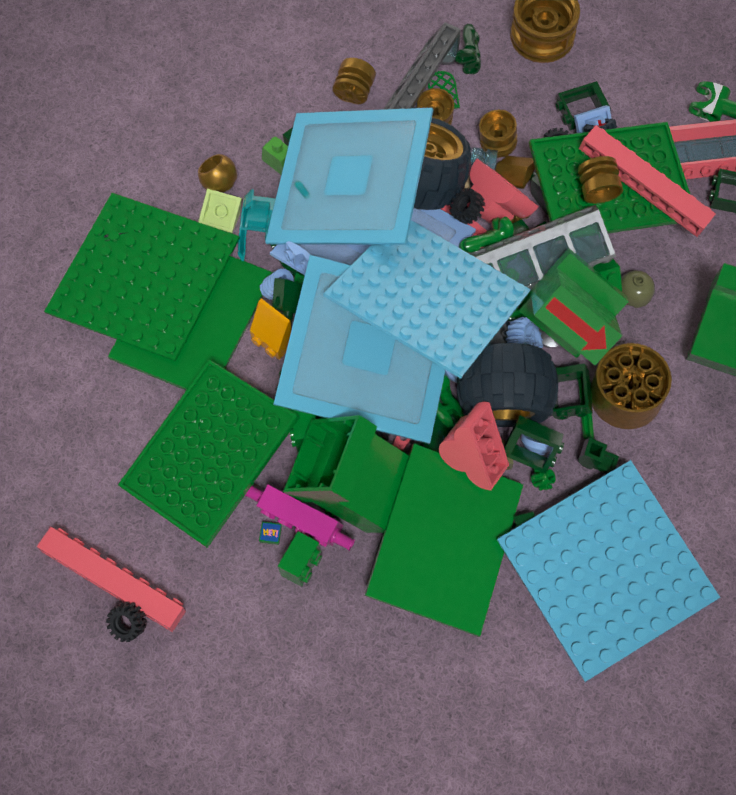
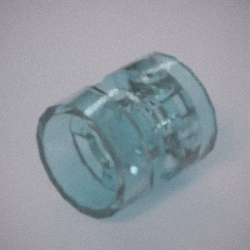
M473 147L471 167L478 158L495 171L498 150L488 149L485 152L483 148Z

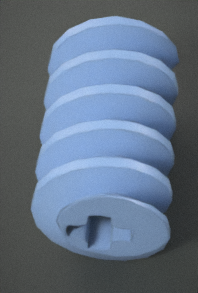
M278 269L266 277L260 285L262 295L269 300H273L275 278L294 282L290 271Z

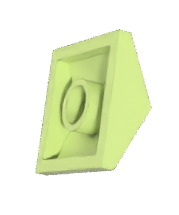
M207 189L199 223L233 233L240 216L242 198Z

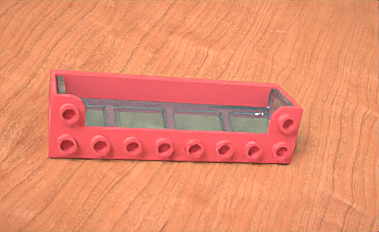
M736 119L669 127L685 179L711 177L717 175L719 169L736 172Z

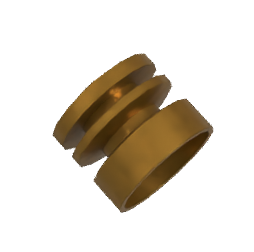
M344 59L333 84L334 94L345 102L358 105L365 103L376 76L374 67L362 59Z
M431 88L424 91L417 101V108H433L432 118L451 125L454 113V100L452 96L440 88Z
M500 109L486 113L481 118L479 124L481 148L490 157L502 158L510 155L517 146V123L515 117L508 111Z
M600 156L589 159L579 166L578 173L580 182L583 184L582 191L586 202L593 204L604 203L622 194L623 187L621 178L618 176L619 170L615 158Z

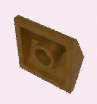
M506 156L497 163L495 171L516 188L524 189L535 170L533 158Z

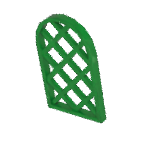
M446 71L435 72L433 77L437 76L438 79L436 81L431 79L430 81L434 84L430 87L429 82L428 89L437 85L440 89L454 96L453 100H457V104L454 103V109L460 108L454 76ZM448 75L450 78L446 80L443 76ZM443 80L445 83L440 85L438 82ZM447 84L452 86L450 90L445 88Z

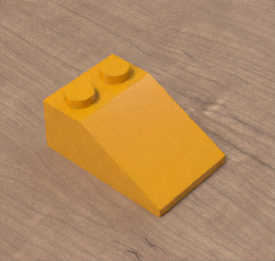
M261 298L250 328L251 341L259 347L261 345L265 348V352L271 358L275 356L280 360L286 354L292 330L291 322Z

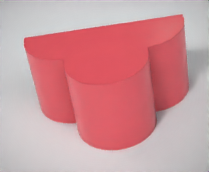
M478 158L475 160L470 171V179L473 183L471 189L481 194L485 199L483 201L485 206H482L484 212H480L482 219L491 224L493 219L497 217L501 219L506 216L511 221L514 216L525 218L537 210L539 207L499 173Z
M480 402L473 407L468 415L459 419L440 444L439 453L446 464L455 470L465 472L475 485L485 490L493 489L509 466V462L490 403Z

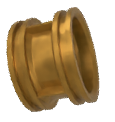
M515 0L510 33L514 49L525 59L539 63H550L565 57L574 45L580 16L578 0Z

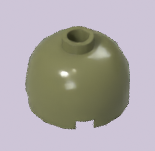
M633 270L621 277L622 292L629 301L626 304L627 306L640 308L650 303L654 296L655 284L646 272Z

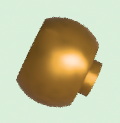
M213 155L199 167V181L206 190L226 192L233 187L237 179L236 166L225 155Z

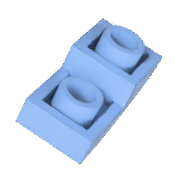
M286 242L284 254L287 261H291L294 267L301 265L302 270L306 272L311 254L293 242Z

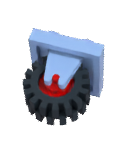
M608 105L574 115L577 133L590 132L596 125L604 130L617 128L616 120L611 118Z

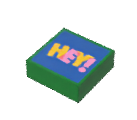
M262 522L259 542L279 545L282 524Z

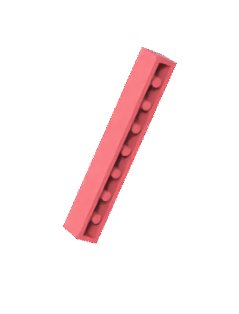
M596 125L583 139L579 150L590 158L600 156L615 158L619 170L618 176H620L622 182L696 237L701 234L716 215L709 207L703 205L693 195H690L678 184L668 179L665 174L660 173L650 163L644 161L635 152L622 145L619 140L614 139L604 129Z
M52 527L49 528L37 545L41 552L124 603L130 602V604L135 603V608L141 607L140 613L144 611L146 617L169 631H174L186 612L182 607L184 605L176 598L170 600L165 597L167 594L159 588L152 589L149 587L150 583L141 577L139 580L134 578L130 570L126 568L121 570L116 567L117 563L108 557L106 560L101 558V553L91 547L88 550L83 547L84 543L77 538L70 539L67 537L68 533L61 528L57 530Z

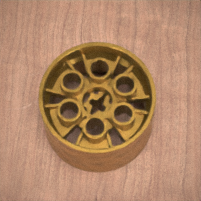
M627 343L610 349L600 360L591 383L592 407L596 414L607 424L620 429H637L649 424L658 415L671 388L672 378L667 362L658 352L641 344ZM613 375L616 380L610 379L609 376ZM629 382L632 390L628 389L627 385ZM648 383H654L656 387H651ZM612 388V391L606 394L603 389ZM649 395H650L651 397L657 399L658 401H657L656 403H654V402L649 398ZM631 402V409L624 408L626 403L629 404Z

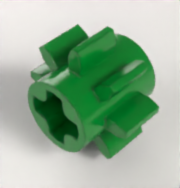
M534 469L535 473L531 475L533 486L539 487V491L552 489L551 484H554L556 481L554 471L548 469L545 474Z

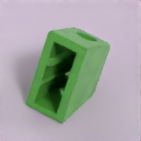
M273 137L262 148V160L280 175H282L288 146L281 139Z

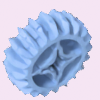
M527 317L517 318L510 322L508 331H506L507 343L529 344L539 348L544 347L539 327Z

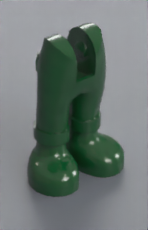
M466 24L462 32L464 49H460L456 53L455 60L458 63L464 64L463 72L465 74L474 75L481 68V55L478 47L480 36L472 24Z

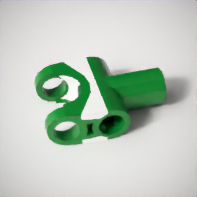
M702 81L698 84L697 92L705 95L708 101L692 102L689 106L691 114L710 122L720 121L722 114L736 119V102L728 99L731 93L728 87L708 81Z

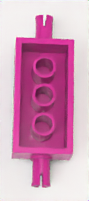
M267 485L264 492L251 486L245 495L258 502L256 506L261 508L260 513L273 520L278 517L277 522L290 529L295 526L296 532L299 531L308 537L310 535L314 536L313 539L324 547L328 544L333 546L336 543L350 551L354 545L355 539L341 533L344 525L339 521L270 485Z

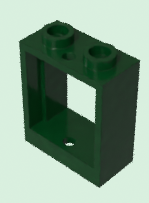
M597 81L558 93L555 106L557 111L561 112L564 125L568 126L570 131L576 129L575 119L572 117L567 106L568 103L591 97L596 108L605 105L609 106Z
M719 169L717 175H713L711 186H714V189L709 194L710 208L736 213V201L718 198L721 183L736 186V172Z
M586 364L556 368L558 382L583 379L585 404L559 408L557 396L552 416L558 420H565L570 416L585 417L587 414L593 413L590 375Z
M519 415L505 443L504 450L508 458L546 474L549 467L553 468L557 459L556 454H561L565 443L562 442L564 434ZM523 434L551 446L552 449L547 458L516 445L520 435Z

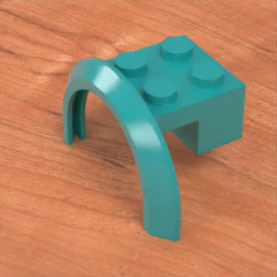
M251 189L244 196L241 212L238 256L243 262L247 230L265 232L266 241L276 200L275 198L254 196V189Z

